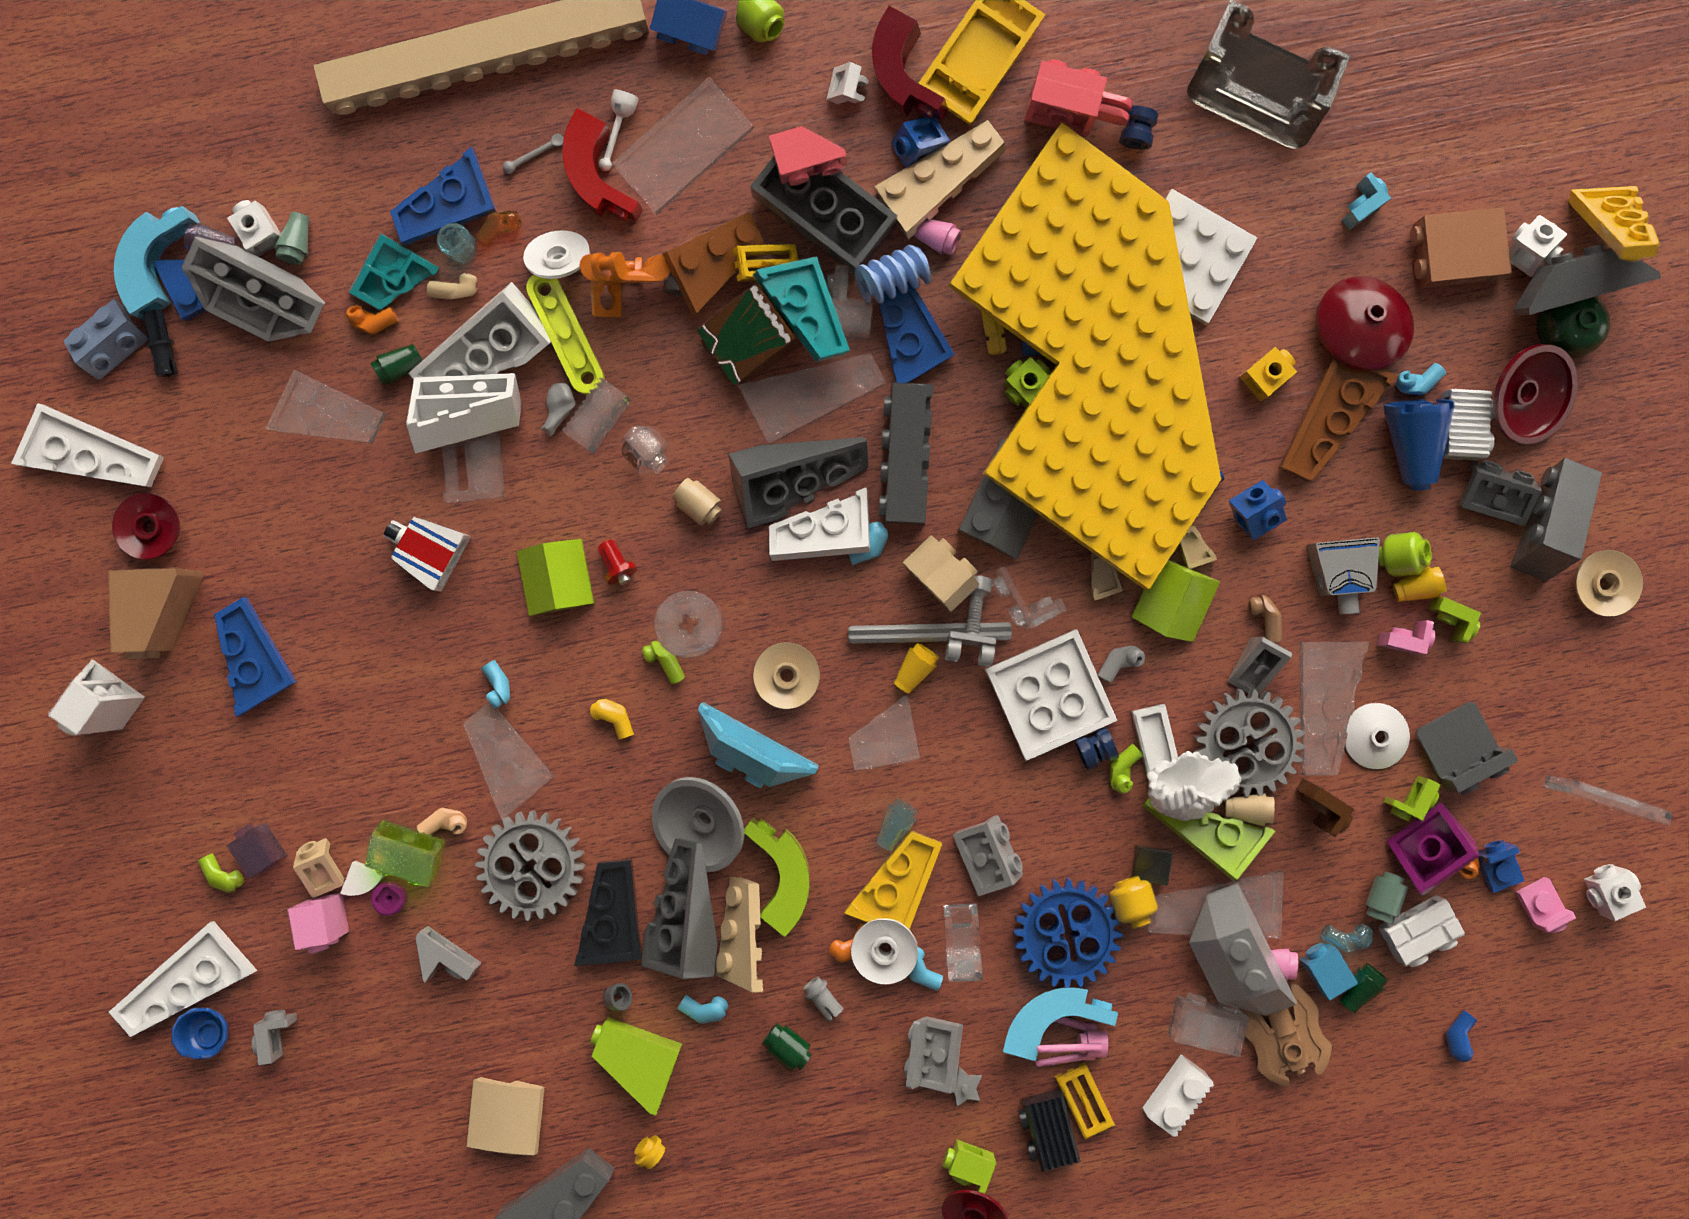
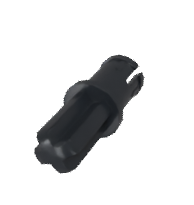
M156 309L144 312L143 316L150 342L146 346L151 350L156 377L177 375L178 370L172 349L174 340L169 339L164 313Z

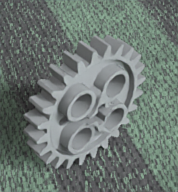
M1250 688L1248 697L1245 696L1241 689L1236 690V699L1224 693L1225 703L1223 705L1214 700L1212 701L1216 710L1214 713L1203 711L1205 717L1209 719L1208 722L1197 723V726L1204 730V734L1194 736L1196 741L1203 743V746L1197 748L1195 752H1200L1201 756H1207L1210 761L1219 758L1221 762L1229 761L1230 764H1235L1236 760L1240 757H1248L1249 765L1247 769L1238 772L1241 777L1238 789L1241 787L1242 794L1245 797L1249 796L1251 788H1254L1259 796L1263 795V786H1267L1271 791L1275 792L1274 782L1276 780L1285 785L1287 784V780L1283 775L1286 771L1291 774L1297 773L1291 766L1292 762L1303 761L1301 757L1295 754L1296 750L1306 748L1304 744L1297 742L1296 739L1305 735L1304 731L1294 729L1301 721L1300 718H1289L1288 716L1292 713L1293 708L1287 705L1280 709L1283 699L1277 696L1270 702L1271 693L1265 690L1260 698H1258V692L1254 688ZM1262 712L1265 717L1264 723L1259 728H1252L1250 724L1252 715ZM1225 727H1233L1235 732L1233 739L1226 743L1221 742V731ZM1272 728H1276V732L1274 734L1262 737V735L1268 733ZM1248 735L1255 739L1252 741L1253 747L1251 749L1243 746L1247 743L1246 737ZM1271 742H1277L1279 745L1278 753L1274 757L1267 758L1265 756L1266 746ZM1237 748L1236 750L1229 753L1228 756H1223L1224 751L1228 749L1231 750Z
M535 810L529 812L527 820L522 812H518L515 814V823L507 816L503 819L504 828L497 824L491 827L495 837L492 835L483 837V840L489 847H481L477 850L485 859L475 863L476 867L484 868V873L477 876L476 879L487 881V885L481 892L492 891L494 895L489 901L490 904L498 900L502 902L499 912L502 913L510 907L512 908V918L515 919L521 911H524L525 919L530 920L534 911H536L539 919H543L546 916V908L554 915L558 912L557 902L566 906L569 903L566 894L572 896L577 894L578 890L572 883H581L584 879L576 874V871L586 867V864L577 862L576 859L584 854V850H574L573 846L580 839L573 838L569 840L567 836L572 830L571 827H567L563 831L559 829L561 818L556 819L551 824L549 823V813L547 812L542 815L540 820H537ZM527 833L534 834L538 838L539 845L536 850L526 847L524 837ZM510 843H514L516 845V848L519 851V853L511 849ZM503 856L513 860L515 866L513 872H505L501 868L500 860ZM548 858H556L560 861L562 869L559 874L551 873L548 870ZM534 859L537 864L533 867L534 869L527 871L525 868L528 863L527 861ZM542 877L550 881L551 887L545 885ZM524 881H532L536 885V896L531 897L524 893L522 887Z

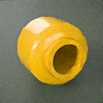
M1134 876L1114 883L1115 889L1110 892L1109 898L1114 908L1116 919L1121 923H1130L1132 928L1151 923L1149 916L1157 912L1158 904L1150 882L1140 880L1139 876Z

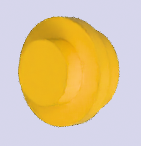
M658 1136L645 1137L637 1145L634 1153L636 1154L635 1164L639 1167L645 1166L647 1169H651L662 1158L665 1147L661 1144V1139Z

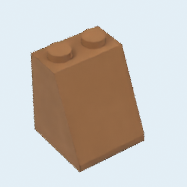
M180 568L108 571L111 653L124 652V659L160 658V651H173L202 582L203 571Z

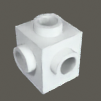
M1541 215L1530 225L1524 222L1511 238L1514 243L1509 250L1510 263L1530 277H1533L1539 267H1542L1545 263L1548 265L1552 264L1551 258L1561 255L1564 249L1560 245L1567 233Z
M1608 864L1598 867L1594 870V875L1584 879L1588 890H1586L1587 898L1592 906L1598 909L1600 916L1617 921L1646 908L1639 892L1641 889L1640 882L1630 870Z

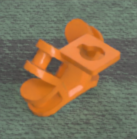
M612 252L610 256H605L604 253H594L593 255H584L579 263L584 277L591 280L592 315L594 317H621V284L661 281L670 273L663 254L649 257L644 263L643 257H635V261H625L624 255L621 252ZM605 286H608V292L613 298V304L609 310H605L600 303V296L605 291Z

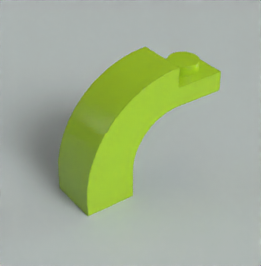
M752 818L744 827V833L771 855L778 866L780 874L779 887L762 908L760 917L782 936L786 937L800 919L807 903L810 886L809 865L801 845L789 830L786 829L777 838L774 836L776 830L762 818L756 821Z

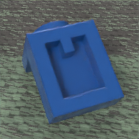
M932 116L931 119L921 117L904 122L891 141V146L905 168L914 164L919 156L938 150L948 144L950 140L935 117Z
M1497 840L1484 846L1485 850L1479 852L1480 869L1490 892L1495 893L1525 881L1515 857L1516 854L1520 853L1518 846L1504 842V840Z

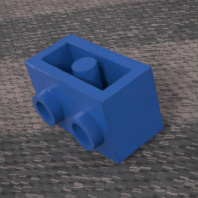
M657 0L649 29L658 32L657 39L676 44V40L680 39L689 42V50L707 55L708 49L712 51L717 50L728 11L698 0Z

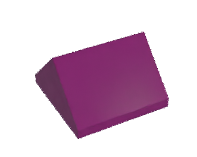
M1442 803L1429 810L1424 820H1415L1386 841L1422 895H1425L1480 857L1473 837Z

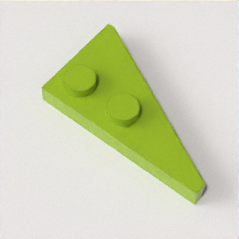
M1149 798L1142 805L1233 882L1241 876L1275 833L1269 827L1260 828L1245 824L1238 819H1225L1218 814L1210 812L1206 813L1201 819H1190L1188 821L1170 818V816L1159 813L1151 805Z

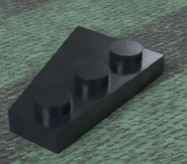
M632 858L599 861L597 863L587 915L574 966L633 961L642 958Z

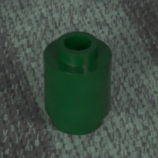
M778 1022L761 1043V1045L767 1048L766 1053L790 1072L795 1067L801 1070L812 1056L808 1051L811 1044L787 1025L783 1027Z

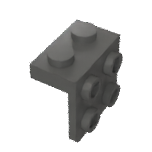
M1472 702L1464 703L1419 727L1415 732L1421 747L1445 790L1461 794L1470 793L1480 787V781L1488 777L1491 779L1500 777L1510 771L1509 766L1518 762L1512 749L1498 746L1477 705Z

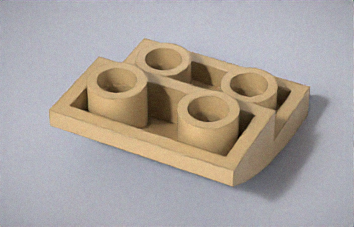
M483 1077L474 1079L467 1147L508 1154H538L545 1087L520 1081L505 1083Z

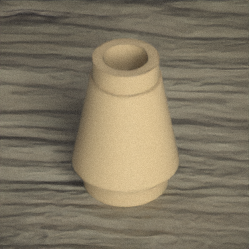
M1263 793L1261 796L1254 794L1248 797L1239 796L1225 800V818H1234L1260 826H1265V823L1273 824L1274 797H1267L1266 793Z

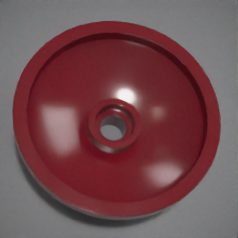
M1368 276L1345 278L1329 288L1317 307L1316 328L1322 344L1336 360L1350 368L1361 371L1385 369L1403 357L1412 343L1414 320L1409 305L1395 288L1382 280ZM1371 311L1375 312V313L1377 314L1378 318H1377V317H1374V316L1371 314Z
M1537 344L1522 350L1507 364L1497 381L1493 396L1495 422L1504 436L1518 443L1534 444L1547 439L1562 426L1572 410L1578 387L1577 371L1570 355L1560 347L1549 344Z

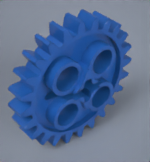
M1068 877L1064 881V887H1060L1055 879H1052V889L1050 890L1043 884H1040L1041 895L1037 896L1029 892L1028 894L1033 902L1030 905L1021 902L1020 906L1026 913L1025 915H1015L1014 917L1022 924V927L1013 929L1015 935L1022 936V939L1014 942V945L1018 949H1026L1019 955L1021 961L1031 959L1027 966L1028 971L1031 973L1039 968V980L1043 981L1050 975V983L1054 987L1059 979L1063 980L1066 988L1070 987L1071 979H1075L1078 985L1083 987V977L1088 976L1091 981L1095 982L1094 971L1099 970L1106 974L1107 971L1103 963L1105 961L1115 963L1114 958L1109 954L1110 951H1120L1121 949L1118 944L1113 942V939L1123 937L1119 930L1113 929L1114 926L1121 922L1116 917H1110L1114 913L1112 904L1104 906L1108 896L1103 893L1095 897L1098 888L1094 885L1085 891V882L1081 879L1076 884V887H1073L1071 879ZM1059 904L1064 905L1066 921L1070 928L1074 930L1070 933V937L1076 952V961H1071L1068 942L1063 935H1060L1065 932L1058 909ZM1085 905L1088 910L1087 915L1081 920L1072 919L1071 913L1075 906ZM1045 913L1055 914V923L1049 928L1039 926V919ZM1087 937L1094 938L1096 944L1092 951H1080V943L1083 939ZM1052 946H1062L1063 955L1059 959L1050 960L1047 958V952Z

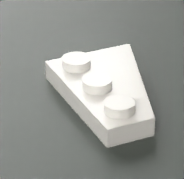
M867 487L856 491V495L842 501L839 498L827 503L828 506L809 513L805 511L769 525L771 560L870 552Z

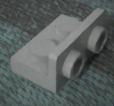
M998 815L992 816L983 823L959 830L953 834L978 896L1012 886L1023 876L1021 859L1014 853L1009 842L1010 834L1008 828L1001 822Z

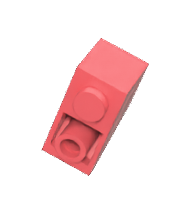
M802 126L769 136L771 150L782 184L799 185L808 181L809 176L822 173L823 176L833 175L841 171L842 166H846L845 149Z

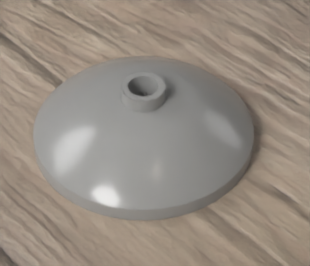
M685 777L670 782L658 793L652 807L653 829L660 845L668 855H670L675 838H682L702 843L706 872L723 869L738 856L744 841L743 821L735 803L721 788L704 779Z

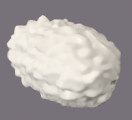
M1189 751L1184 752L1171 762L1161 761L1160 765H1155L1154 769L1147 775L1149 780L1148 797L1151 800V805L1159 813L1181 821L1203 818L1206 813L1214 810V806H1220L1223 800H1228L1231 794L1238 790L1239 783L1241 782L1236 764H1230L1229 761L1221 762L1219 758L1210 761L1207 756H1201L1200 752L1191 753Z

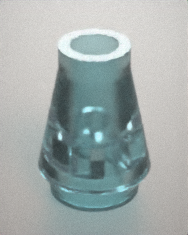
M895 799L893 804H888L879 835L875 840L876 843L892 851L901 838L917 822L915 817L918 811L912 805L900 799Z

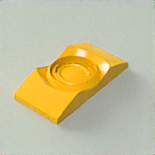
M975 0L919 81V84L944 97L948 111L971 126L990 101L1010 68L1021 56L1046 14L1025 0Z

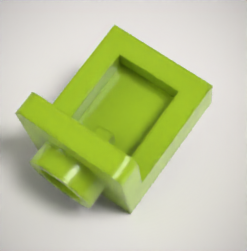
M1417 776L1404 803L1389 797H1385L1383 803L1392 807L1391 814L1409 822L1411 817L1424 820L1427 811L1431 810L1438 801L1439 792L1437 791L1441 784L1429 778Z

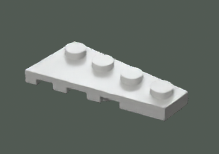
M212 921L112 1008L109 1013L131 1037L257 970L221 928Z

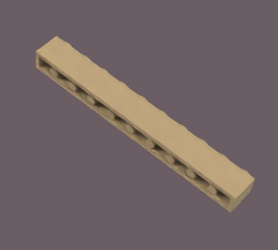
M560 0L313 66L323 104L333 114L347 115L355 112L358 107L366 105L372 107L382 106L389 99L397 97L412 98L419 95L420 91L431 88L443 90L449 88L452 85L451 83L462 80L467 82L477 81L488 73H508L513 71L515 66L527 63L529 65H539L546 62L547 58L557 55L562 57L573 56L580 49L588 47L595 49L604 48L610 45L611 41L623 38L625 40H634L640 38L643 33L649 32L641 0Z

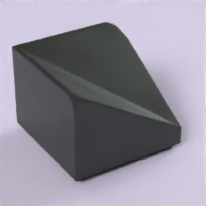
M1136 845L1131 877L1139 876L1140 880L1168 886L1173 853L1169 850Z

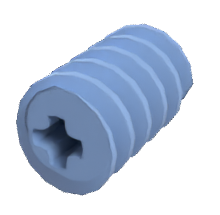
M913 245L906 246L903 251L896 250L891 256L883 255L879 261L871 260L867 266L859 265L855 270L858 289L868 304L871 303L872 296L879 304L883 303L884 291L889 298H895V287L902 294L907 293V282L914 289L919 288V277H921L925 284L931 283V273L926 256L919 247H914Z

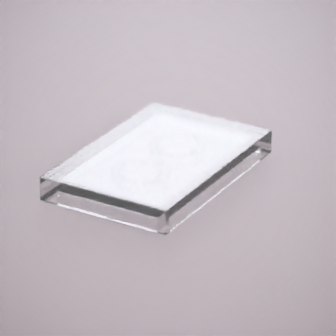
M1549 775V777L1546 776L1543 784L1544 788L1638 819L1670 825L1673 816L1670 811L1576 780Z

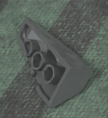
M675 838L664 871L666 884L662 895H657L654 905L657 907L653 922L647 923L645 929L641 966L682 979L714 977L717 958V937L702 843Z

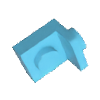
M1371 172L1357 184L1363 195L1347 207L1350 212L1342 219L1349 230L1376 212L1391 199L1388 195L1386 184Z

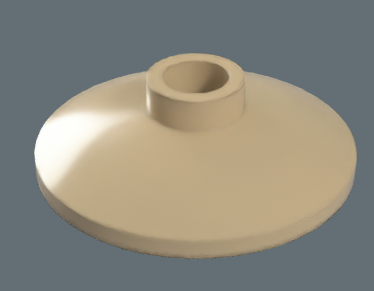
M1603 550L1591 554L1580 564L1575 576V590L1580 602L1589 611L1600 616H1617L1629 611L1638 602L1643 589L1642 574L1636 562L1628 555L1615 550ZM1601 578L1607 581V587L1604 590L1600 587Z
M783 642L770 646L759 656L754 667L753 679L756 690L763 700L777 708L791 709L799 707L811 699L819 685L820 671L818 663L810 651L799 644ZM784 669H790L793 672V679L789 682L781 678V672Z

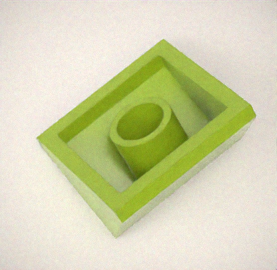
M582 539L542 543L517 551L529 616L595 604Z
M1168 560L1150 589H1143L1133 611L1132 618L1166 637L1193 642L1220 581Z

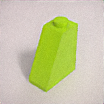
M607 1017L603 1026L596 1025L590 1044L595 1045L592 1057L650 1114L656 1115L682 1044Z

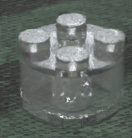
M681 591L669 596L658 607L654 626L660 644L669 653L678 657L694 658L711 652L717 646L723 635L725 623L720 607L710 597L695 591ZM688 615L690 619L698 621V625L693 627L694 633L690 634L689 630L682 628V624L686 622V616Z

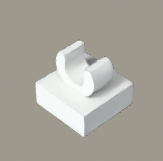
M848 62L835 67L827 100L836 104L846 101L852 103L864 101L865 97L856 92L857 85L864 86L869 82L865 76L860 75L861 66Z

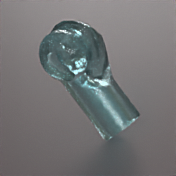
M1328 924L1322 930L1320 938L1344 952H1352L1368 948L1373 942V931L1369 926L1360 924L1354 928V932L1345 934Z

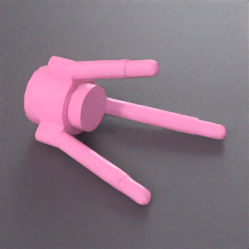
M1067 1017L1059 1018L1055 1022L1084 1030V1033L1078 1034L1077 1044L1042 1045L1037 1047V1051L1040 1053H1078L1037 1060L1035 1065L1042 1067L1082 1060L1095 1061V1058H1106L1108 1054L1107 1032L1097 1031L1096 1023H1083Z

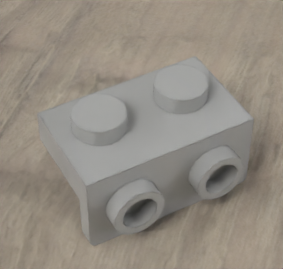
M928 1016L914 1021L908 1033V1042L911 1046L910 1055L904 1067V1075L907 1077L906 1088L914 1089L921 1086L950 1094L955 1092L963 1024Z

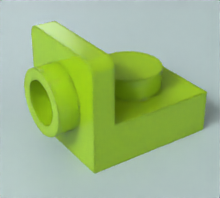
M1445 597L1432 598L1428 610L1438 613L1436 619L1456 626L1451 637L1452 641L1467 644L1477 635L1480 628L1478 620L1481 612Z

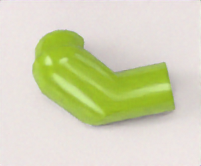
M651 641L650 645L643 647L642 653L646 661L653 663L658 659L670 684L678 683L685 678L675 655L661 642Z
M1133 743L1119 754V758L1112 760L1110 763L1109 782L1112 788L1121 794H1126L1132 789L1133 782L1130 781V767L1143 757V754Z

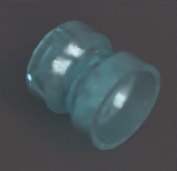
M449 223L439 230L437 244L440 250L452 261L466 263L474 258L477 252V242L463 225Z

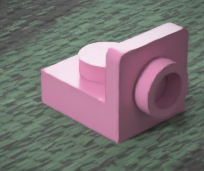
M1428 620L1416 621L1414 632L1393 627L1392 632L1379 633L1377 646L1415 655L1427 654L1428 649H1431L1435 640V631L1432 630L1434 622Z
M1543 877L1515 892L1532 926L1545 933L1560 932L1567 928L1568 922L1576 918L1573 911L1565 909L1549 878Z

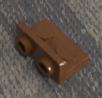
M1303 778L1296 790L1305 795L1301 801L1320 812L1313 824L1333 837H1336L1339 832H1345L1352 822L1353 817L1351 814L1355 809Z

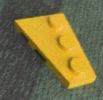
M910 831L850 903L844 913L865 922L881 918L892 919L910 929L942 842Z

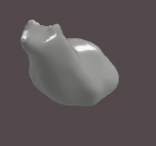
M553 384L548 390L546 397L548 417L541 427V430L548 436H552L555 433L557 427L568 417L575 406L573 393L568 384Z

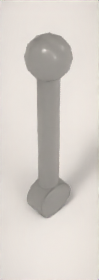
M558 133L554 134L550 142L513 162L506 161L503 163V171L507 174H512L516 167L553 147L562 148L564 137Z

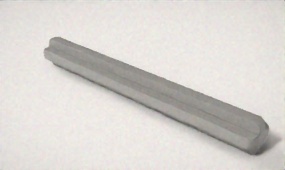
M1009 622L980 623L979 636L996 638V640H1010L1012 637V626ZM967 623L850 626L848 628V641L851 644L946 642L951 631L966 633Z

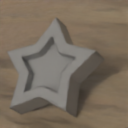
M960 1066L957 1073L956 1090L953 1092L957 1107L967 1099L980 1101L976 1088L982 1078L981 1075H968Z

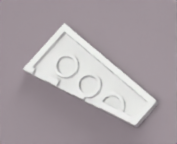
M38 403L11 464L151 487L164 457Z

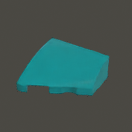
M380 233L353 281L349 293L380 310L390 304L393 299L413 289L416 284L430 275L436 274L439 267Z

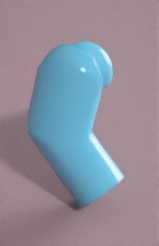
M493 660L483 666L481 670L495 689L489 692L486 698L491 706L497 709L502 704L506 705L510 701V685L508 678L496 661Z
M918 947L916 965L908 976L913 982L938 991L943 975L926 969L923 961L925 953Z

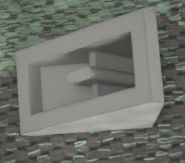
M1251 637L1231 672L1228 682L1249 693L1250 688H1254L1259 695L1291 659L1292 653L1264 637Z

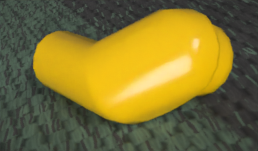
M600 699L591 705L590 714L592 718L613 723L618 740L634 735L626 709L622 705L608 699Z

